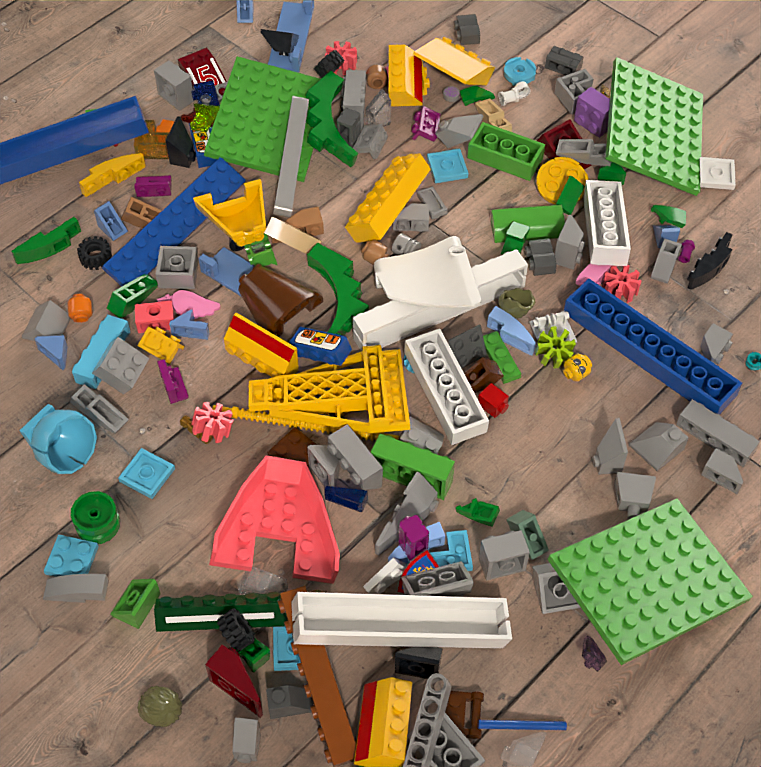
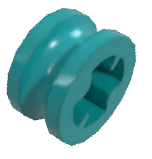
M758 352L750 353L746 359V366L754 371L761 369V354ZM754 359L758 360L756 364L752 363Z

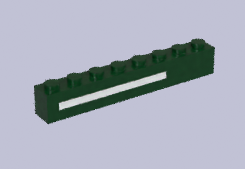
M313 590V591H311V592H318V593H327V591H321V590ZM269 592L268 594L248 593L246 595L226 594L225 596L209 594L203 597L187 595L181 598L165 596L156 599L154 606L156 632L219 629L220 626L217 624V619L233 608L238 610L240 615L244 616V619L248 621V625L251 628L285 626L284 622L287 621L285 613L281 614L277 601L281 600L278 592Z

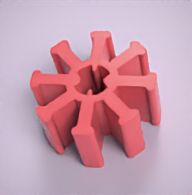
M335 41L334 48L329 45L326 47L325 57L333 50H337L345 60L335 70V74H337L339 69H342L343 75H346L348 68L356 69L357 49L356 47L351 48L350 42L346 41L345 45L340 47L339 41Z
M613 265L610 268V273L605 272L602 287H605L611 294L615 293V296L620 300L623 295L627 303L632 302L634 294L638 295L641 280H638L640 273L638 270H635L628 274L630 265L623 266L622 272L618 270L617 266Z
M205 402L202 405V409L199 407L195 409L191 424L193 425L192 432L194 435L203 433L202 441L208 442L209 436L212 435L216 440L215 442L220 443L223 436L228 438L230 435L233 413L231 410L221 412L223 405L217 403L215 410H212L209 402Z

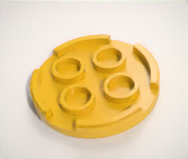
M555 157L540 167L536 178V186L540 195L546 201L556 205L569 176H573L585 186L586 180H589L588 174L576 160L568 157ZM584 189L578 201H580L583 198Z

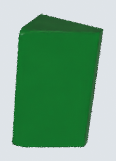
M569 176L556 205H562L563 212L571 215L585 186L573 176Z

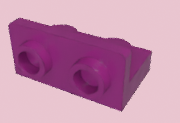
M425 106L420 111H416L413 117L415 122L411 129L412 139L416 140L420 135L434 142L437 139L436 132L439 128L441 114Z
M171 175L136 177V183L134 184L136 197L171 196Z
M165 359L157 361L170 404L188 399L189 396L179 368H171V365L167 366Z

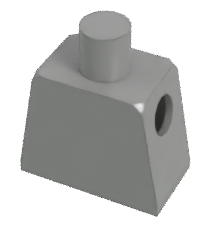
M617 472L614 481L617 506L620 511H628V519L648 511L656 476Z

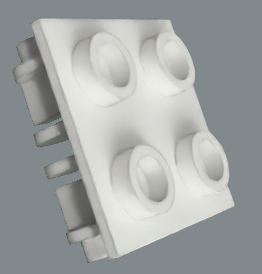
M561 311L555 315L551 313L550 316L547 314L544 317H535V320L529 321L537 340L543 331H545V334H548L550 328L556 326L557 337H560L564 329H567L570 333L565 341L575 339V343L577 342L567 320L569 319L568 312Z

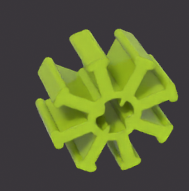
M556 326L551 327L548 334H545V331L540 334L537 340L538 345L535 349L536 356L538 354H545L541 360V364L544 366L547 365L550 358H553L554 369L559 368L563 360L566 361L574 354L572 350L576 345L575 339L565 341L570 333L567 329H564L561 336L557 337Z

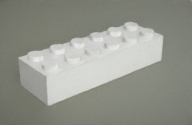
M586 180L583 199L590 264L627 266L631 248L622 184L618 181Z
M441 329L405 340L404 353L450 444L454 445L486 433L489 420Z

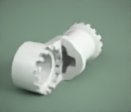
M519 82L510 91L499 92V102L501 106H505L510 102H519V99L526 98L525 96H528L531 90L526 82Z

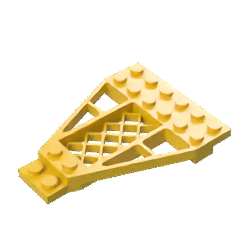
M381 345L363 346V351L347 356L341 366L326 363L297 374L249 381V412L269 410L270 416L337 428H342L348 424L352 430L366 433L410 430L401 350L382 351ZM358 362H364V368L338 370ZM346 385L350 387L347 390L343 388ZM306 389L311 390L308 393L304 392ZM337 392L340 393L338 397L334 395ZM317 394L321 395L318 399L314 397ZM297 396L302 397L299 400L294 399ZM367 410L369 422L342 419L340 414L342 412ZM336 413L337 417H330L319 414Z

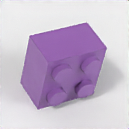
M588 88L578 96L574 121L600 138L608 131L610 99L596 89Z

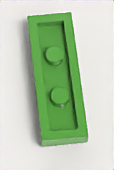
M498 331L483 335L488 357L490 360L497 362L504 375L501 378L503 384L521 378V372Z

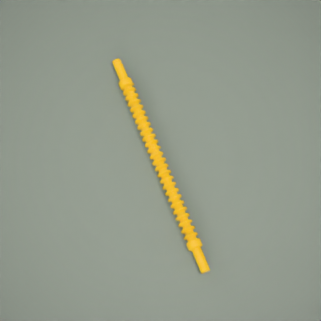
M236 406L232 408L223 407L221 411L231 410L233 413L231 418L234 419L240 417L241 420L243 418L246 421L251 419L252 422L254 420L256 422L261 420L262 423L265 421L267 424L272 422L273 425L278 423V426L281 424L284 427L289 425V428L292 426L295 428L300 427V429L305 428L306 431L308 429L311 431L315 429L316 432L321 430L322 433L326 431L329 434L341 429L270 416V413L266 414L265 411L263 413L261 411L249 412V409L247 411L244 408L240 410ZM353 430L361 440L362 438H365V440L371 439V441L377 440L380 434ZM385 432L381 433L383 435L393 436L397 440L400 437L398 435L386 434Z

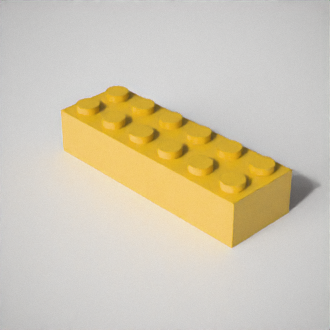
M421 153L395 157L391 161V165L383 172L380 180L375 183L374 188L366 195L363 203L358 206L355 214L349 218L345 228L356 243L382 239L431 170Z

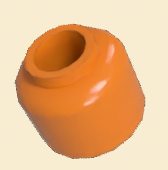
M75 294L68 300V316L77 323L88 321L93 314L91 299L83 294Z

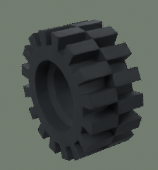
M333 50L318 62L314 70L322 79L330 71L335 72L345 60L337 50Z
M94 236V239L88 237V241L82 240L83 244L80 243L79 248H77L81 265H84L86 269L89 267V270H93V268L99 270L98 267L101 266L102 268L112 257L110 245L102 237H99V239H97V236ZM93 251H101L98 255H89Z
M233 608L217 619L222 636L226 638L227 643H230L231 647L235 648L236 651L243 650L255 641V634L251 631V626L248 625V621L244 619L242 614L240 615L238 610Z

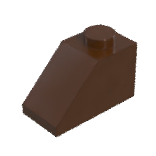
M483 357L464 373L474 393L483 391L490 383L494 385L504 376L496 361Z

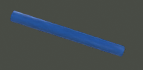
M478 720L477 723L478 729L567 730L566 721Z

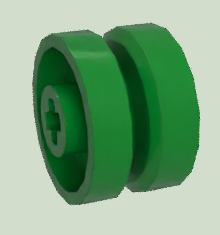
M100 491L85 493L75 500L71 507L70 517L79 538L82 540L103 544L110 541L117 534L120 528V517L113 499L108 494Z

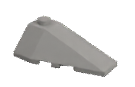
M416 472L403 493L405 497L402 505L397 504L392 516L393 521L387 522L375 544V554L378 556L399 540V525L402 519L418 515L420 520L423 521L430 512L436 510L439 504L437 501L438 492L421 473Z

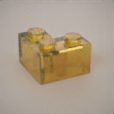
M145 120L149 133L135 137V154L142 153L144 159H169L165 141L169 132H156L154 120Z

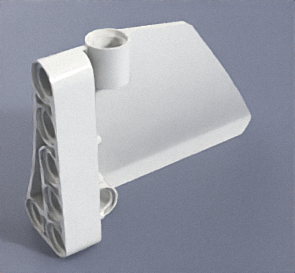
M456 236L448 237L415 252L380 258L374 262L376 289L383 288L389 299L415 305L442 308L476 307L481 304V298L466 250L462 246L460 239Z

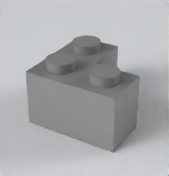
M586 69L557 78L555 95L570 114H574L576 111L578 96L593 86L594 79Z

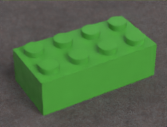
M482 122L468 145L467 158L530 181L543 160L545 144Z
M379 434L371 454L383 467V478L408 486L416 472H419L438 492L437 498L444 500L453 482L455 461L447 456L434 454L428 449L415 447L409 442L399 441L393 436Z

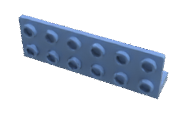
M303 0V3L283 2L276 31L297 34L299 39L297 45L294 46L293 53H289V56L279 55V52L274 51L272 48L268 65L300 72L314 11V0Z
M225 247L213 258L205 254L199 257L202 273L241 296L238 291L240 286L239 279L244 274L248 275L255 267L254 265H251L250 262Z

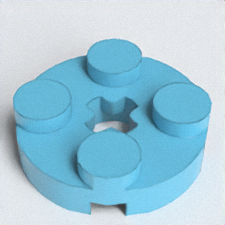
M515 57L505 63L503 74L513 86L519 82H526L528 84L535 80L536 66L527 58L525 61L521 60V57Z

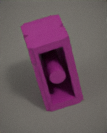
M418 515L405 517L399 525V546L405 551L406 556L411 561L424 550H428L429 531L425 525H422Z

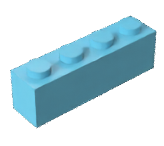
M107 314L104 321H101L98 331L91 337L90 344L87 349L83 350L79 362L72 369L76 383L85 384L87 387L97 389L101 379L92 374L106 348L117 337L124 341L130 334L127 320Z

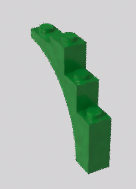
M330 71L312 86L306 94V98L309 99L308 106L312 107L308 111L306 123L313 127L309 133L307 143L319 152L326 149L330 154H333L343 163L352 167L356 162L358 152L349 146L340 135L335 126L331 108L334 98L341 91L344 79Z
M317 243L307 254L308 266L317 271L329 283L338 303L337 314L327 333L344 336L353 327V317L359 313L369 311V305L359 300L362 295L361 283L352 279L354 274L353 261Z

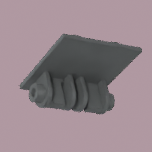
M480 324L448 340L449 346L461 369L487 356Z

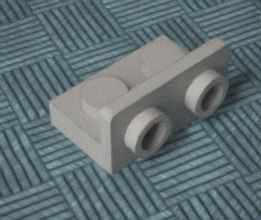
M382 124L364 125L353 149L358 153L370 152L372 158L377 159L388 138Z

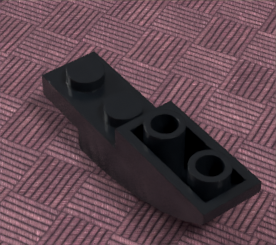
M726 232L723 238L719 237L715 245L717 247L716 250L712 249L710 254L705 253L702 259L698 258L694 266L696 268L695 271L691 270L687 278L689 281L688 289L691 290L707 283L725 267L733 250L728 248L733 234Z

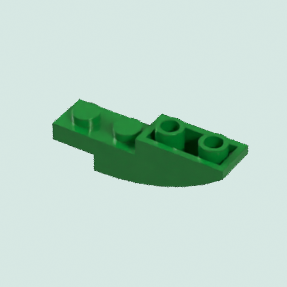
M72 217L48 234L44 235L42 232H39L23 244L17 246L11 251L15 263L24 264L42 260L71 246L70 239L81 232L78 220Z

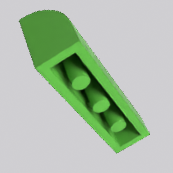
M562 205L496 209L491 212L494 243L506 241V232L513 221L530 227L526 241L559 238L565 224Z

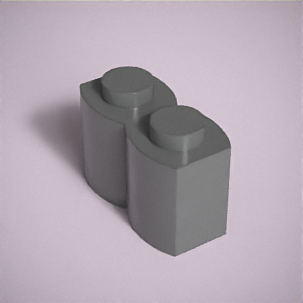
M476 14L457 15L456 20H454V30H457L456 39L460 41V45L480 44V29Z
M550 239L528 240V245L525 246V256L529 257V270L533 272L534 276L555 274L557 263Z

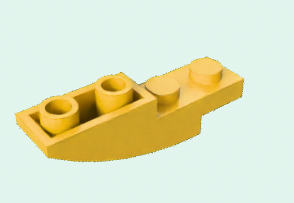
M138 153L116 157L89 169L90 176L79 182L82 194L88 197L112 181L119 184L138 171H141L146 167L143 154Z

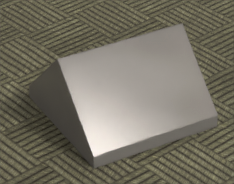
M49 300L36 307L22 338L35 341L37 336H63L71 318L65 310Z

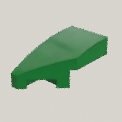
M471 86L460 90L465 106L479 100L482 101L489 98L492 100L495 98L494 93L478 86Z
M653 205L651 207V211L657 213L660 217L659 222L661 224H664L666 221L680 228L686 225V211L663 205Z
M475 498L465 506H457L456 512L471 520L493 527L500 509L499 506L478 502L477 498Z

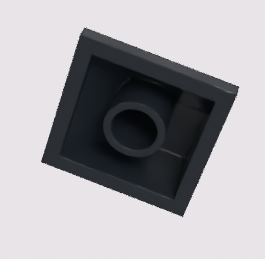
M265 29L260 31L273 50L279 52V55L289 56V53H293L294 46L297 45L299 35L294 33Z
M177 116L165 140L169 162L171 165L190 168L191 163L196 159V152H194L193 143L181 117Z
M411 647L398 651L395 655V673L428 679L432 674H439L443 649L439 647Z

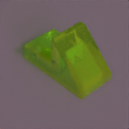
M194 103L197 114L190 124L191 130L207 133L220 110V106Z

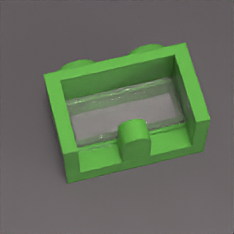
M264 233V238L261 241L244 245L251 265H277L267 234Z

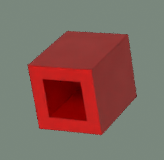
M492 383L478 396V401L483 410L494 418L500 413H505L509 407V396Z

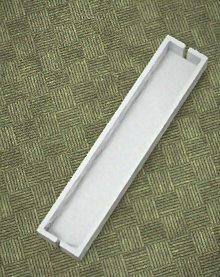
M516 249L506 252L497 258L489 259L480 265L473 266L471 269L481 298V304L476 307H429L391 300L389 303L376 306L372 310L359 313L353 317V340L360 351H363V346L381 345V348L496 300L504 290L522 289L525 287V275H527L528 264Z
M297 592L291 602L292 621H295L293 624L294 644L504 648L512 640L510 621H505L509 617L507 598Z

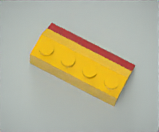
M405 44L389 45V107L423 106L422 59L413 55L414 50Z
M234 314L224 337L225 349L229 354L236 355L244 363L251 364L259 372L266 373L271 378L279 375L296 374L299 370L296 347L240 314Z
M389 677L364 685L354 759L355 765L364 767H402L406 756L412 693L411 681Z

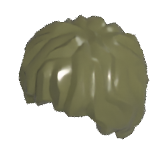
M515 288L504 290L499 297L498 303L502 310L518 319L525 316L533 308L536 301L530 290Z
M152 686L141 696L137 709L139 716L148 724L155 727H167L179 720V716L182 714V702L179 694L167 687Z

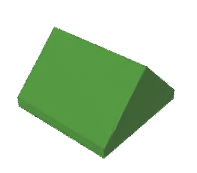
M155 579L132 580L110 615L139 629L155 604L156 599L161 594L157 581Z

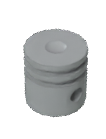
M403 233L397 236L392 246V252L396 255H403L421 249L420 242L413 240Z

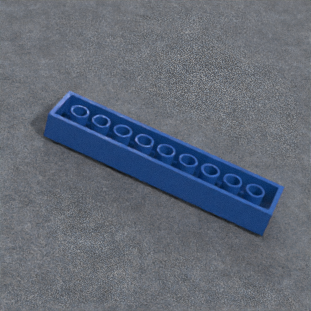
M587 279L566 299L564 311L569 313L571 319L691 402L693 399L703 404L710 411L720 415L737 397L742 386L741 381L591 279Z

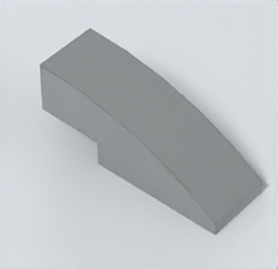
M559 139L556 150L557 156L568 157L585 164L611 165V161L605 159L606 144H594L593 139Z
M85 384L71 397V404L94 422L114 434L129 420L100 394L96 395Z
M73 574L50 578L46 582L43 600L85 603L86 600L105 601L109 581L106 574Z

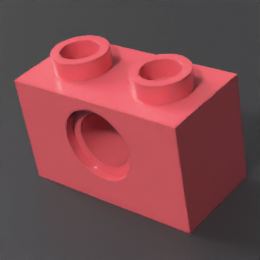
M172 301L135 305V323L138 333H145L148 326L154 330L156 326L164 331L170 330V321L175 319Z

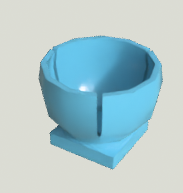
M47 404L19 430L32 448L35 459L51 472L57 474H72L84 467L83 464L86 465L94 453L97 440L94 424L84 415L73 410H55L50 404Z

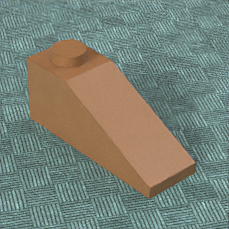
M131 197L125 207L121 220L136 227L144 228L162 210Z

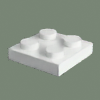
M700 157V187L734 190V160Z

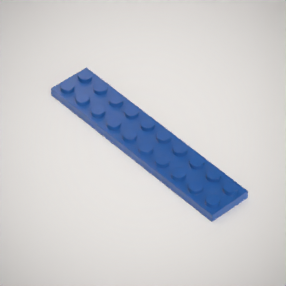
M220 157L108 260L102 269L121 287L143 274L149 275L157 267L160 246H179L208 219L197 209L193 200L194 197L210 193L213 205L223 203L246 180Z

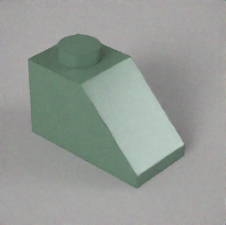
M521 510L506 519L511 531L522 530L531 560L549 550L535 514Z

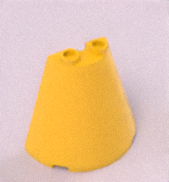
M261 179L244 183V197L213 205L210 193L194 197L193 200L197 209L237 243L238 246L251 244L255 241L258 242L264 238L266 230Z

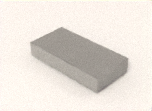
M433 186L417 191V196L421 203L429 204V216L431 219L448 214L447 208Z

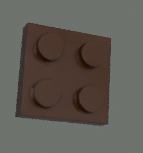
M294 427L267 453L268 456L306 462L309 468L307 447L317 444Z

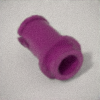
M687 239L681 243L682 249L678 260L682 263L690 262L691 253L695 249L694 242Z

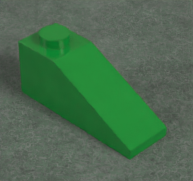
M143 274L113 291L106 309L122 319L135 310V305L141 304L158 287L157 281L148 274Z

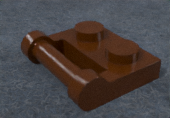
M451 691L445 713L466 738L480 739L482 737V730L478 729L477 723L481 718V702L484 701V693L476 691L472 693ZM466 702H473L470 729L464 728Z

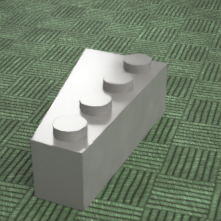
M346 70V77H343V87L345 89L342 88L343 100H341V110L344 111L345 108H349L359 112L362 130L364 127L366 71Z

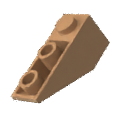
M319 207L300 210L284 221L311 236L324 234L323 220ZM271 237L272 244L282 243L281 241Z

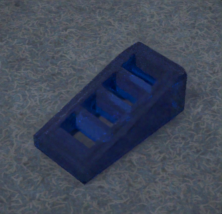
M326 486L325 499L349 509L363 512L368 501V491Z

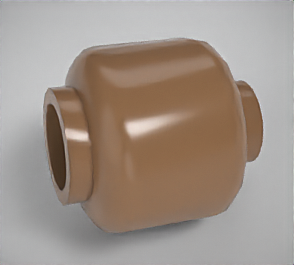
M373 65L368 68L366 79L369 87L381 89L386 86L388 77L383 66Z
M368 240L361 251L363 259L372 265L380 258L389 257L386 254L388 251L387 246L377 240H372L371 242Z

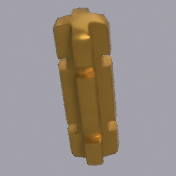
M184 415L180 419V425L185 429L188 428V431L193 434L192 419ZM198 433L194 436H196L198 439H202L203 433ZM212 435L209 436L208 442H202L205 444H209L210 441H212L213 439Z

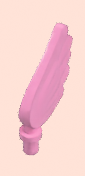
M179 290L171 296L166 294L165 297L157 299V302L172 301L175 312L180 316L189 310H193L194 319L206 317L207 315L212 316L214 311L220 309L219 303L186 290Z

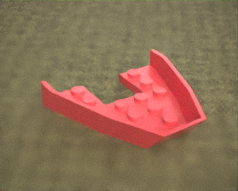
M265 456L243 483L214 535L209 565L251 572L255 537H264L295 542L292 578L334 584L339 572L340 552L323 497L306 462Z

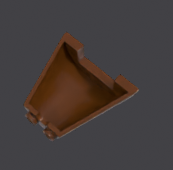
M257 264L248 275L244 274L239 279L240 286L238 291L257 325L277 337L283 334L284 324L304 308L311 312L323 303V297L318 292L282 276L261 264Z

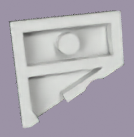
M393 558L363 587L370 594H381L387 587L400 579L403 570L408 564Z

